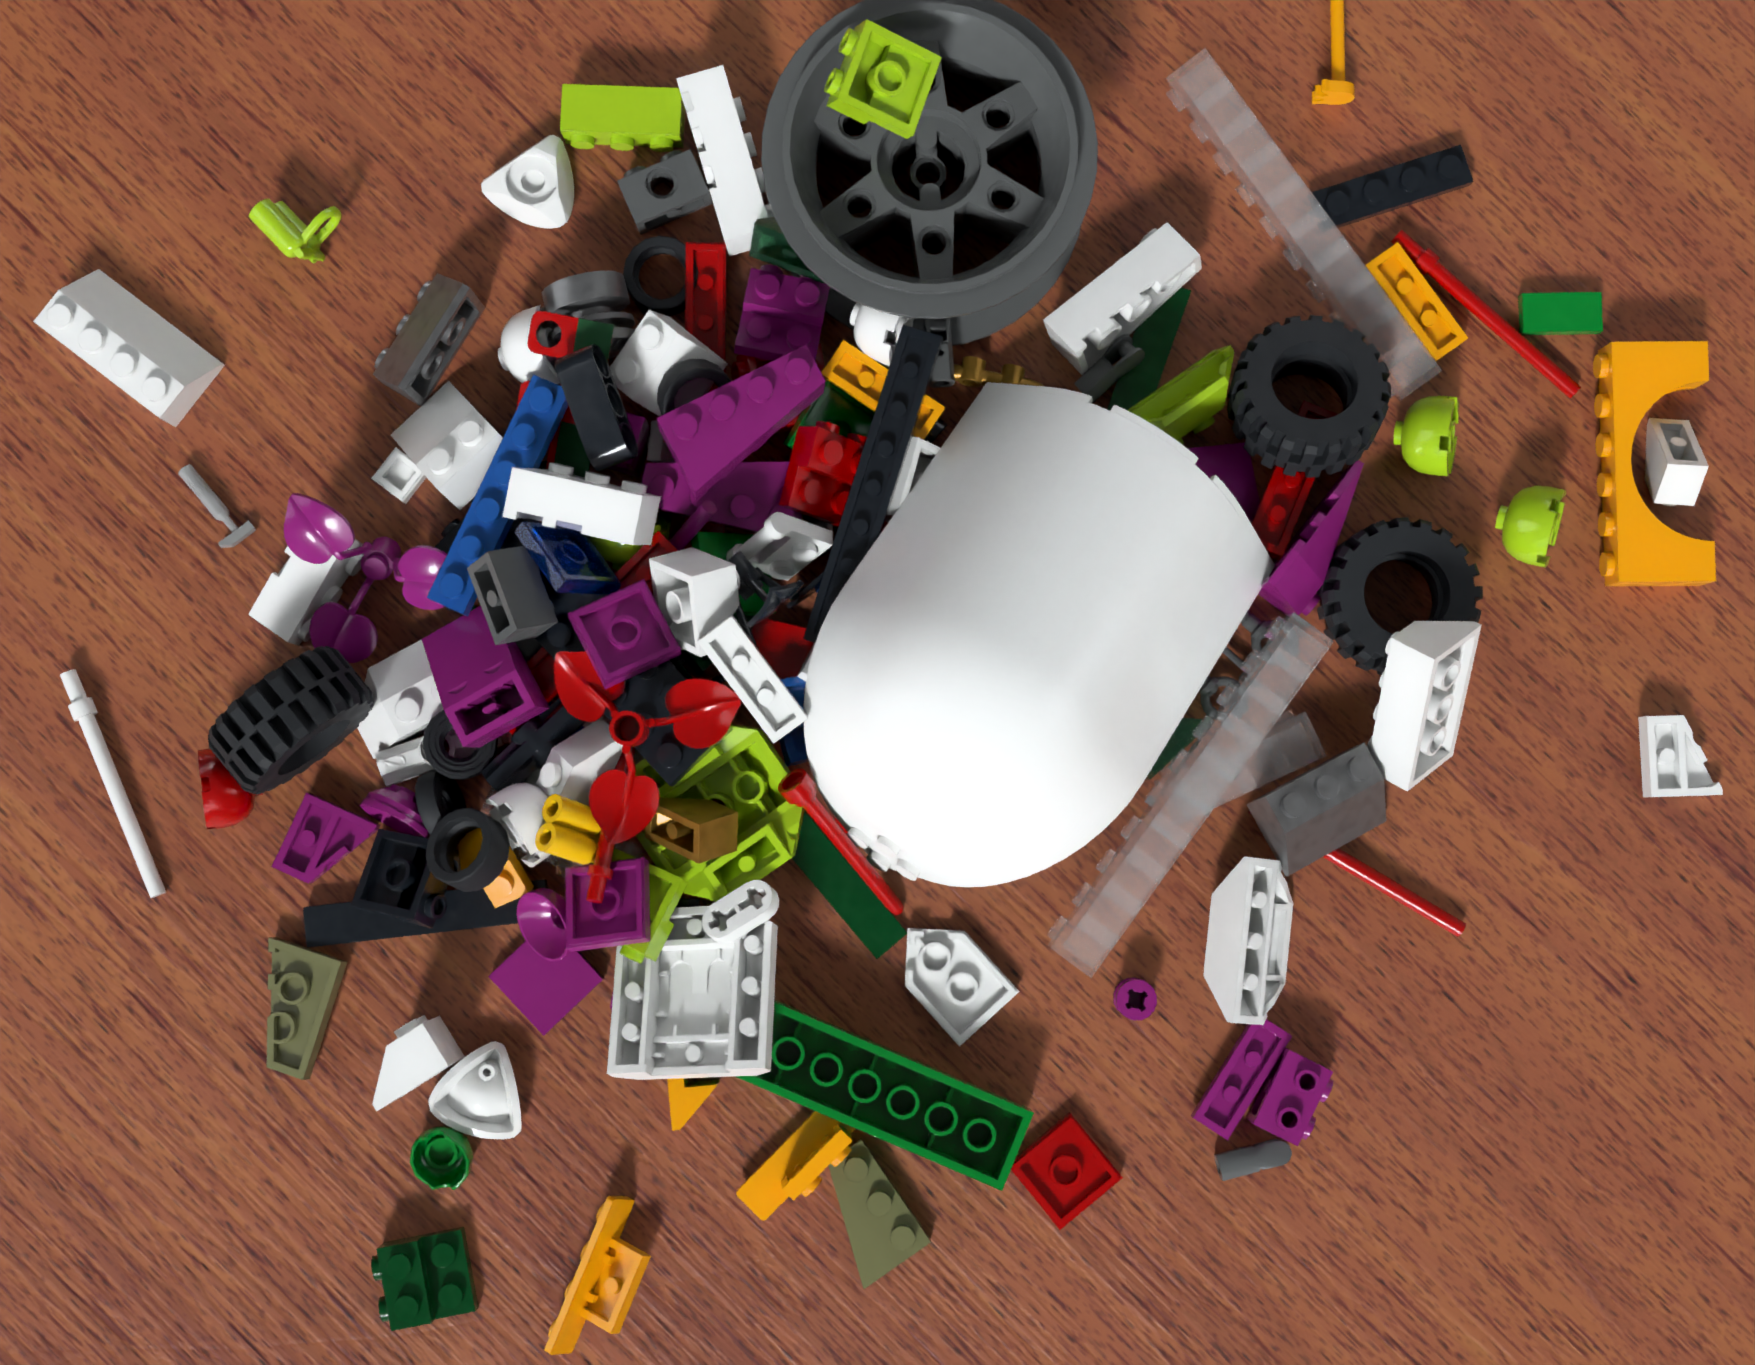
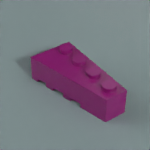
M807 345L657 418L658 429L696 501L704 496L707 490L721 478H725L748 455L765 444L767 439L781 427L786 426L824 393L825 379Z
M740 462L725 478H721L707 490V493L698 501L694 499L676 463H646L644 465L640 484L647 485L646 493L661 496L658 511L689 518L703 501L709 500L717 508L716 513L708 521L709 523L755 534L764 527L765 520L775 512H781L800 520L802 519V513L779 506L789 462Z

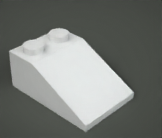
M450 381L445 383L391 434L418 469L459 510L475 497L503 439Z

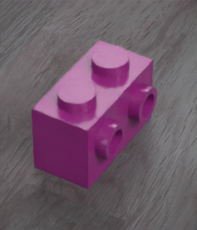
M1285 1047L1262 1084L1246 1119L1252 1124L1298 1146L1301 1139L1306 1140L1314 1128L1316 1118L1313 1116V1113L1319 1101L1325 1102L1332 1090L1333 1080L1330 1078L1333 1071Z

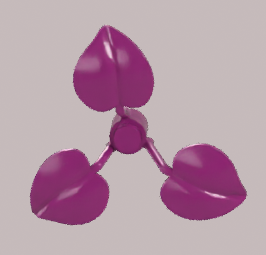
M292 493L289 497L284 522V538L289 549L297 557L313 564H323L332 555L338 560H343L364 554L361 559V568L367 577L349 609L347 610L336 602H326L313 614L309 632L314 648L328 646L337 649L348 663L360 662L370 656L378 642L376 627L370 619L355 613L373 581L389 577L392 571H394L396 581L404 582L402 592L408 603L425 610H436L445 607L431 601L427 596L447 553L431 546L421 545L411 547L401 557L400 546L396 541L388 537H379L373 540L371 544L364 542L362 546L348 550L355 541V535L351 524L341 513L307 495Z

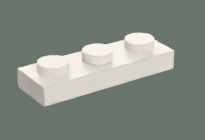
M733 615L726 618L697 640L773 743L808 719L807 714Z

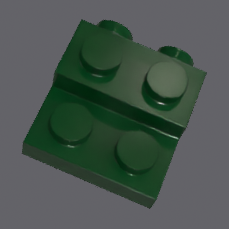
M464 1227L384 1242L376 1249L377 1255L372 1256V1274L375 1281L382 1280L385 1295L380 1297L378 1302L380 1318L382 1322L389 1321L391 1331L430 1324L435 1319L475 1312L479 1308Z

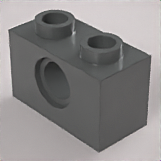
M691 149L685 152L681 150L669 152L660 159L659 163L648 168L645 166L632 168L623 175L624 178L617 180L640 235L713 204L710 192ZM662 182L674 185L673 190L665 196H659L654 193L655 187Z

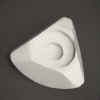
M549 135L519 154L482 181L481 189L483 194L500 210L525 224L547 229L563 226L569 220L573 209L574 181L570 160L562 140L555 135Z
M490 1042L464 1057L441 1078L429 1097V1108L433 1115L445 1125L461 1133L485 1139H510L521 1132V1110L517 1085L506 1047L502 1043Z

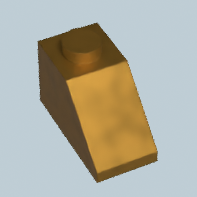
M660 797L657 813L645 828V838L699 864L737 851L738 812L707 799Z

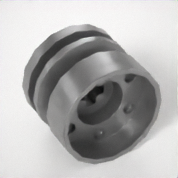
M616 271L585 272L555 281L542 291L546 312L614 325L609 359L618 356L635 331V329H632L635 325L633 315L620 312L630 304L622 273ZM559 326L551 333L552 340L557 344L561 339V329Z

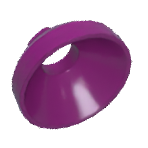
M392 784L391 787L371 791L360 804L361 808L370 816L400 833L428 838L430 835L419 814L415 793L405 787Z
M538 888L524 894L519 899L517 905V920L525 941L537 955L548 961H559L567 957L572 952L566 949V898L556 891L547 888Z

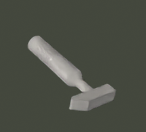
M191 464L184 466L178 472V475L192 489L216 520L223 521L232 532L218 543L221 548L235 547L256 531L249 520L238 528L229 517V509Z

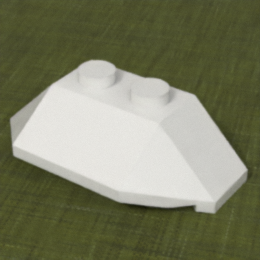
M422 639L368 668L365 684L373 692L374 706L368 712L369 715L366 719L359 723L357 729L373 759H376L375 753L406 743L423 734L430 720L444 710Z
M1244 856L1211 895L1203 976L1226 1021L1230 1023L1263 1025L1268 1017L1267 1012L1275 1004L1286 982L1293 900L1287 882L1281 873L1282 866L1278 860Z

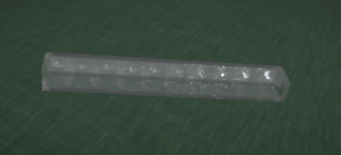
M1202 49L1170 74L1166 80L1171 89L1165 94L1178 112L1185 108L1194 121L1189 124V127L1202 144L1209 140L1217 153L1212 158L1225 176L1230 172L1234 174L1240 183L1235 190L1248 207L1254 203L1264 215L1258 221L1269 237L1273 239L1278 235L1287 248L1282 251V254L1295 271L1302 267L1310 280L1305 285L1318 303L1324 299L1334 311L1328 316L1333 322L1336 319L1344 322V328L1351 332L1357 329L1365 335L1364 342L1367 345L1373 343L1379 350L1381 355L1378 363L1384 361L1390 373L1387 382L1391 384V398L1396 396L1401 402L1442 372L1439 365L1207 49Z
M1293 612L1284 619L1277 616L1264 634L1269 640L1260 652L1254 649L1240 667L1245 673L1236 685L1230 682L1216 700L1221 705L1212 719L1206 715L1192 733L1197 740L1188 752L1182 748L1168 766V769L1173 772L1164 785L1157 782L1144 800L1149 806L1140 818L1135 815L1131 817L1120 833L1125 839L1116 852L1108 849L1098 862L1096 869L1100 871V874L1092 885L1085 882L1073 897L1071 902L1076 905L1067 919L1061 915L1049 930L1047 936L1052 940L1048 947L1090 978L1095 974L1334 641Z

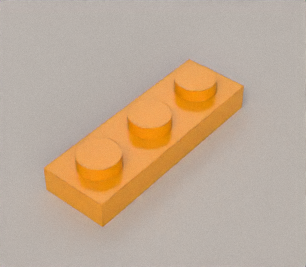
M1398 242L1362 268L1432 364L1468 339L1465 332Z
M843 340L821 373L826 380L875 412L888 369ZM925 395L912 436L925 440L945 410L943 405L928 395Z

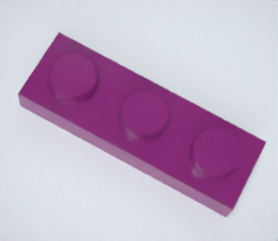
M1267 1019L1263 1025L1247 1024L1192 1112L1191 1117L1228 1140L1292 1038V1035Z

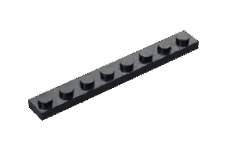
M906 325L902 326L803 637L806 641L816 642L821 626L833 602L883 530L943 341L942 336Z

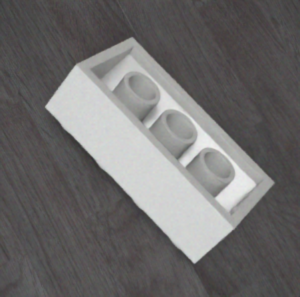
M100 269L59 289L33 321L149 411L174 427L180 423L225 366Z
M1414 621L1400 632H1395L1387 642L1385 652L1388 654L1385 670L1379 680L1381 694L1379 703L1373 713V719L1375 720L1374 731L1367 748L1384 779L1405 791H1409L1453 756L1482 626L1475 621Z

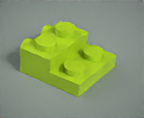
M866 19L857 25L854 30L848 28L840 42L838 51L845 56L840 69L834 68L827 78L824 92L830 94L826 106L862 124L871 121L908 139L915 133L942 57Z
M614 848L612 861L636 858ZM649 864L650 942L621 945L622 948L619 952L621 955L639 964H642L645 957L656 962L675 925L669 919L688 882L681 877Z

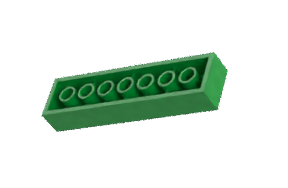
M775 999L771 1071L757 1076H735L1001 1191L1005 1186L1034 1114L1030 1108Z

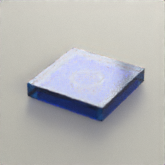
M522 522L514 532L556 592L609 595L618 591L621 587L619 579L587 535L581 534L580 531L557 525L556 528L542 526V523Z

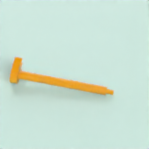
M1330 0L1331 80L1322 79L1321 85L1314 86L1315 91H1312V104L1341 105L1349 103L1355 98L1354 84L1345 81L1344 0Z

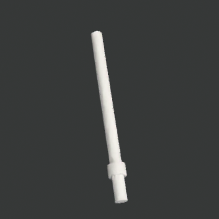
M76 669L66 671L60 674V677L71 702L68 708L73 720L79 721L149 896L154 898L166 893L165 887L95 718L98 711L92 697L87 698Z

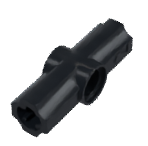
M558 698L540 716L537 715L527 721L512 736V743L485 767L481 774L498 792L512 784L524 783L537 769H542L551 749L571 737L586 721L573 717L565 709L560 698Z

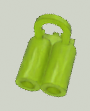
M270 199L260 201L249 213V218L284 255L289 258L308 259L313 264L317 261L323 262L325 260V255L320 251L321 244L337 227L342 217L341 211L337 207L332 206L320 212L306 226L283 201L273 203ZM330 218V220L328 221V223H327L323 228L320 229V232H319L317 235H315L314 233L318 230V228H319L327 219Z

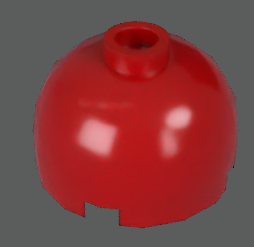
M210 748L198 750L201 792L207 829L225 828L240 823L253 811L255 796L263 795V793L253 794L243 790Z

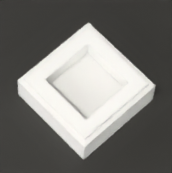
M395 447L371 479L407 504L427 477L405 453Z

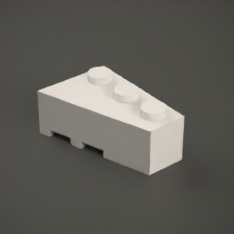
M551 462L548 469L512 467L503 517L515 520L517 518H530L541 521L542 526L556 528L557 525L580 531L583 535L629 545H651L661 496L646 493L647 485L622 481V486L609 484L610 476L586 471L585 477L573 475L574 467Z
M355 539L353 545L348 550L360 547L363 544ZM287 546L284 552L291 557L278 574L273 572L270 575L248 615L288 643L299 646L302 641L307 642L310 639L309 628L313 614L326 602L337 603L343 592L340 587L349 575L354 576L361 569V559L364 554L343 560H338L332 555L323 564H313L297 557Z

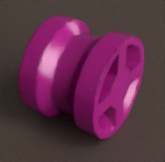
M1136 977L1126 978L1115 987L1113 1003L1116 1009L1126 1018L1143 1020L1154 1012L1157 1005V995L1153 987L1144 980Z

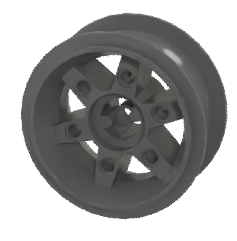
M864 0L835 15L805 41L795 52L779 77L769 101L762 132L761 162L768 203L779 226L773 228V232L780 253L793 277L799 278L803 273H813L823 283H826L830 289L825 312L854 331V326L850 325L851 312L855 304L859 303L882 313L914 318L913 328L923 331L924 319L950 318L952 345L966 344L990 336L1013 324L1035 307L1055 285L1070 260L1079 237L1081 224L1092 199L1097 174L1098 140L1094 115L1085 88L1069 59L1046 33L1028 18L1008 6L994 0ZM866 19L942 57L915 133L908 139L871 121L862 124L826 106L830 94L824 92L827 78L834 68L840 69L845 56L838 51L840 42L848 28L854 30L857 25ZM943 72L958 74L977 81L995 92L996 95L961 113L947 105ZM1006 121H1007V123H1008L1005 127H1002V128H994V127H992V126H999V125H1001L1002 123H1004V122H1006ZM858 134V135H860V136H855V137H853V136H849V135ZM1029 137L1036 154L1038 166V194L992 167ZM820 150L864 176L824 208L817 188V164ZM910 163L913 164L910 167L909 188L911 194L918 201L903 194L894 181L899 172ZM946 166L950 168L954 175H958L961 184L957 191L941 200V195L945 188ZM930 172L936 175L938 181L935 184L927 183L923 185L917 180V177L921 173ZM993 203H994L995 205H1003V206H1006V207H1008V209H1004V210L998 209V208H996V207L993 205ZM868 207L871 210L870 213L863 218H856L852 216L855 213H861ZM969 228L1009 244L991 260L974 269L953 275V242L963 236ZM889 234L900 243L911 247L915 277L898 274L879 267L859 255L856 251ZM944 246V250L936 255L929 254L924 250ZM945 333L936 334L942 336L943 341H946Z

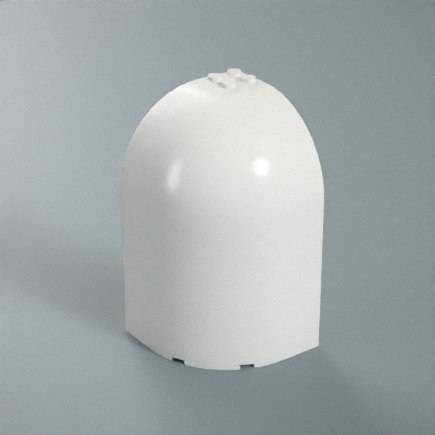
M987 382L838 594L821 626L808 667L803 707L804 712L808 716V719L804 721L806 752L813 778L827 807L848 831L847 835L853 843L863 848L868 854L866 859L875 868L884 872L888 869L898 871L902 876L913 881L918 877L934 883L955 887H985L1025 878L1047 869L1084 847L1122 812L1143 784L1261 590V584L1269 577L1275 566L1244 510L1217 475L1209 478L1195 465L1199 458L1160 428L1119 406L1114 405L1111 410H1107L1092 404V396L1084 393L1054 387Z

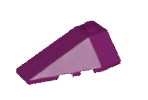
M1357 460L1345 469L1287 545L1280 561L1276 560L1274 562L1275 566L1272 572L1261 584L1262 588L1258 595L1290 619L1299 616L1301 613L1307 616L1321 599L1317 591L1324 583L1364 465L1360 460Z

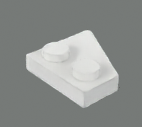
M1684 715L1638 717L1643 797L1723 795L1720 783L1712 781L1703 764L1707 761V758L1701 747L1695 743L1693 731Z

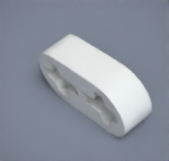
M762 880L749 881L706 909L702 917L703 930L708 936L719 943L733 942L775 915L779 908L778 894L770 885ZM757 893L764 896L761 899L763 906L759 909L753 906L755 903L753 896ZM721 915L729 918L726 921L727 928L724 931L718 928Z

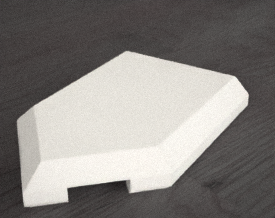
M907 929L905 987L959 1047L1020 992L965 931Z

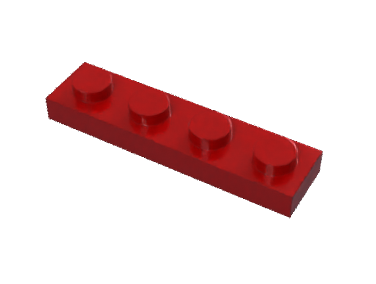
M1305 400L1297 415L1309 419H1326L1338 415ZM1275 465L1251 524L1269 556L1280 561L1315 477L1306 478L1305 472L1300 471L1296 472L1295 477L1283 474L1284 468Z

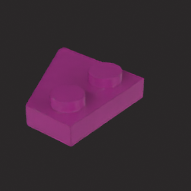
M306 793L271 867L308 884L313 883L377 832L380 824L312 793Z

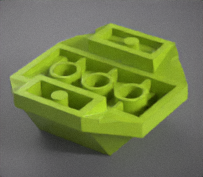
M731 724L733 730L673 787L667 784L645 758L635 765V776L643 775L654 779L658 785L661 798L707 799L712 801L716 798L722 800L726 807L738 812L737 851L699 863L682 874L680 877L688 882L683 892L684 894L707 898L716 902L749 881L761 880L796 854L805 809L797 807L795 804H789L778 791L779 783L790 773V770L759 728ZM643 829L636 835L637 839L655 865L665 870L649 848L656 842L645 838V829Z

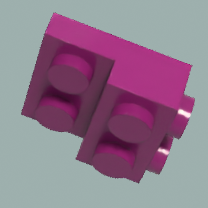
M763 265L760 269L751 268L734 353L774 361L807 345L814 360H816L830 287L813 273H803L798 278L784 275L783 271L774 265Z

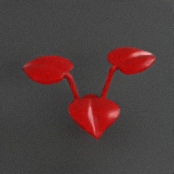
M560 651L555 655L554 680L559 698L565 709L573 717L586 722L599 720L606 708L611 712L610 735L614 741L623 745L622 752L625 754L628 773L618 769L602 773L591 786L589 804L592 815L609 844L627 841L648 826L656 815L660 803V792L655 780L648 776H635L636 766L632 748L642 744L647 739L649 728L674 723V735L682 744L694 749L713 746L728 732L741 706V699L733 690L721 683L707 679H687L674 685L666 694L665 705L671 716L646 719L641 714L633 711L619 712L617 706L612 701L618 699L623 694L625 681L605 689L586 651Z

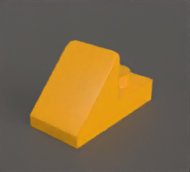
M481 828L468 832L458 844L461 870L467 868L476 859L481 849L483 839ZM509 847L508 860L501 874L483 889L493 906L497 908L530 892L534 886L513 850Z
M688 1078L667 1079L672 1131L680 1130L717 1087L720 1080L688 1083Z

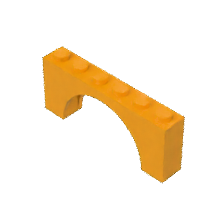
M1708 341L1610 342L1598 350V354H1596L1593 361V373L1599 381V393L1596 395L1594 402L1595 415L1597 418H1600V433L1597 435L1595 443L1596 454L1598 457H1601V473H1599L1597 478V493L1602 497V512L1598 518V532L1600 536H1603L1604 552L1601 553L1599 559V571L1601 576L1605 578V586H1701L1715 582V541L1700 540L1682 535L1656 518L1648 509L1637 490L1631 464L1632 445L1636 430L1651 406L1666 394L1695 389L1709 381Z

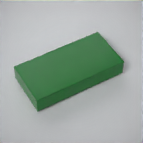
M1602 292L1521 293L1518 296L1519 333L1522 335L1599 334L1603 331Z

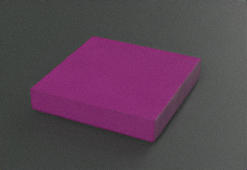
M644 579L568 613V618L605 689L681 655V648Z
M645 857L611 861L610 869L614 872L612 880H607L603 903H593L586 900L591 878L587 875L589 865L565 868L566 949L574 952L650 942L649 861Z
M526 941L488 976L543 1036L605 979L580 951H574L559 961H548L537 955Z

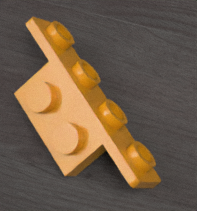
M814 1111L736 1190L737 1197L762 1221H765L788 1197L793 1201L800 1194L807 1197L821 1183L822 1178L819 1175L830 1163L836 1167L851 1152L852 1149L848 1145L853 1141L851 1133L856 1128Z
M608 1196L597 1212V1223L590 1240L581 1251V1261L575 1276L566 1287L564 1293L565 1300L559 1315L549 1328V1339L544 1351L550 1355L572 1353L586 1320L610 1334H617L621 1331L651 1258V1255L620 1238L634 1205V1200L628 1196Z

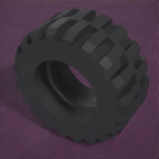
M1310 315L1308 320H1301L1300 316L1288 317L1285 319L1283 326L1279 322H1274L1264 328L1263 334H1255L1248 342L1246 350L1242 351L1228 393L1230 398L1227 406L1228 418L1232 421L1234 420L1232 430L1236 438L1239 440L1244 438L1246 440L1243 448L1251 456L1260 455L1263 458L1261 461L1262 465L1270 469L1274 465L1284 468L1283 474L1294 477L1297 471L1305 472L1306 478L1319 477L1322 470H1326L1327 474L1331 475L1342 471L1345 463L1346 465H1352L1359 460L1364 450H1368L1374 441L1389 406L1387 404L1391 398V384L1387 382L1390 373L1384 361L1378 363L1381 353L1373 343L1367 345L1364 342L1365 335L1357 329L1351 332L1344 328V322L1336 319L1332 323L1322 321L1323 316ZM1303 374L1317 377L1329 384L1337 392L1342 401L1344 411L1326 419L1301 417L1289 411L1281 404L1274 393L1272 384L1289 375Z
M1408 517L1394 518L1388 522L1382 520L1371 524L1352 535L1335 549L1324 583L1317 591V594L1322 598V606L1317 608L1319 620L1325 619L1328 629L1324 630L1329 641L1335 640L1340 647L1337 649V652L1345 659L1353 658L1356 660L1355 666L1365 671L1373 669L1377 671V674L1382 675L1385 670L1388 657L1385 648L1393 634L1381 628L1370 616L1365 604L1364 587L1368 574L1377 565L1386 561L1398 560L1405 562L1417 569L1426 579L1432 596V608L1428 621L1479 622L1481 610L1475 608L1476 601L1483 599V587L1475 586L1473 577L1480 575L1476 563L1468 566L1464 556L1470 552L1463 543L1455 546L1450 542L1453 536L1452 533L1444 528L1435 531L1431 529L1432 522L1422 519L1410 522Z
M328 646L316 647L313 651H305L297 658L286 661L281 667L275 671L272 670L258 683L249 687L241 697L235 699L228 706V709L215 720L216 724L211 726L208 735L209 748L243 790L253 794H262L265 791L275 789L280 784L288 782L297 774H301L313 763L326 756L330 750L343 742L344 738L352 733L359 726V723L369 715L368 712L374 706L373 692L339 650Z

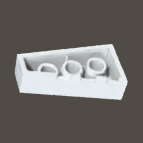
M720 65L676 78L729 256L774 244L772 229L779 226L774 218L770 204L764 205L761 193L766 192L762 168H753L750 157L757 156L751 132L743 134L740 122L746 120L740 97H732L724 66Z
M1168 222L1159 229H1152L1142 238L1139 245L1043 319L1052 345L1083 375L1104 355L1118 337L1124 334L1130 335L1202 269L1200 254Z

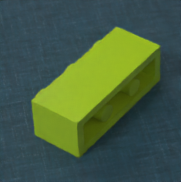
M562 84L560 132L566 144H570L577 149H592L594 145H610L612 149L620 151L632 150L634 146H649L651 150L657 152L673 151L674 147H684L685 106L679 88Z

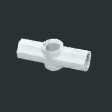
M454 729L448 732L445 737L450 747L449 755L454 758H466L475 750L473 747H463ZM424 736L375 753L380 775L387 787L435 770L425 756L423 749ZM502 736L498 737L497 747L504 745Z

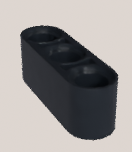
M594 343L556 359L555 367L559 381L592 466L600 472L637 457L638 445L610 367L600 347Z

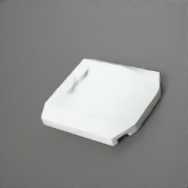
M709 906L675 908L669 919L675 925L656 962L645 957L642 964H639L621 955L619 952L622 946H617L607 1074L616 1078L651 1080L757 1076L770 1072L778 926L767 920L733 942L719 943L708 936L703 930L702 917ZM725 915L719 917L720 925L718 928L722 931L727 928L726 921L729 919Z

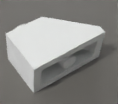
M1649 418L1646 434L1645 482L1653 502L1665 506H1694L1709 465L1689 420Z
M600 718L554 746L540 771L536 785L548 796L558 794L590 806L589 792L593 782L602 773L615 769L622 754L623 745L614 741L610 735V721Z

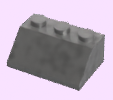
M438 273L432 282L429 280L422 286L417 296V306L411 315L406 314L401 319L396 329V335L398 336L390 348H385L381 351L374 365L376 370L373 375L381 383L420 407L431 395L485 309L470 287Z
M1365 743L1334 756L1246 804L1276 860L1280 861L1285 876L1297 872L1386 822L1384 777Z

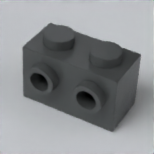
M529 545L488 551L467 568L495 645L536 638L558 622L553 603L548 597L540 576L538 564L534 560Z

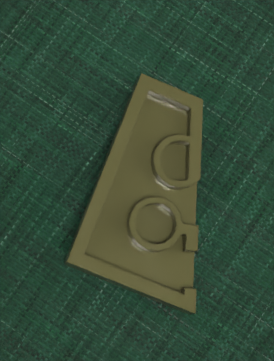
M268 937V952H272V973L268 974V990H271V1015L267 1017L266 1067L301 1080L310 1079L348 961L277 937Z
M860 1138L849 1146L852 1149L851 1152L839 1165L834 1167L830 1163L828 1166L862 1286L865 1289L931 1243V1239L864 1140Z

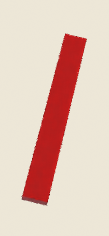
M686 242L685 330L726 362V244L723 242ZM694 258H695V261H696V264H697V267H698V271H699V272H698V279H697V286H696L695 289H694ZM714 383L708 393L717 389L718 386ZM707 522L699 532L726 533V527ZM691 541L687 544L685 549L692 547Z

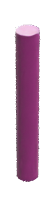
M709 500L703 501L669 540L679 551L687 546L716 513L717 508L715 504Z

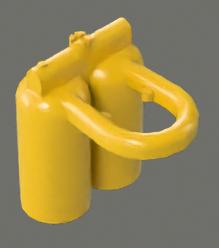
M552 794L546 799L542 808V816L546 823L537 831L535 838L537 849L582 865L594 863L601 828L594 819L590 806L558 794Z

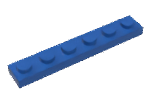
M533 374L428 593L427 598L467 617L469 616L477 599V594L467 568L486 552L500 550L514 519L503 517L512 467L539 469L569 406L562 386Z

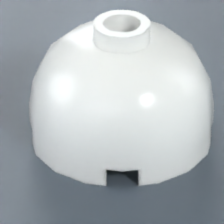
M856 303L851 312L850 325L854 326V339L858 349L882 366L889 368L902 326L913 327L914 318L882 313Z
M541 305L515 314L505 324L501 335V347L498 348V358L504 370H509L513 377L521 383L530 381L534 374L559 384L560 381L555 367L557 358L533 353L527 344L531 318L537 311H546L545 307L540 308ZM544 321L538 326L536 337L542 346L550 348L557 345L552 340L551 333L558 327V324Z
M526 782L516 783L486 799V804L496 806L489 811L491 817L499 821L507 831L511 849L514 850L517 847L523 849L527 855L522 857L521 860L532 868L551 855L538 850L535 844L537 831L546 823L542 816V808L549 796L536 785Z

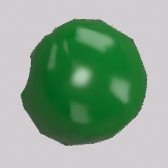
M443 1126L423 1131L417 1137L411 1147L409 1162L415 1176L426 1185H429L432 1190L447 1187L455 1190L469 1176L474 1154L469 1139L463 1133Z

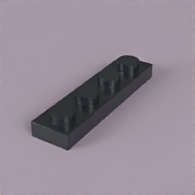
M1460 144L1311 192L1308 199L1320 233H1324L1468 187L1473 183V178Z

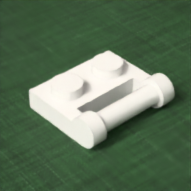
M775 512L765 520L762 529L744 544H737L727 552V561L741 551L755 568L759 567L763 573L769 574L775 579L788 581L833 545V531L781 512Z

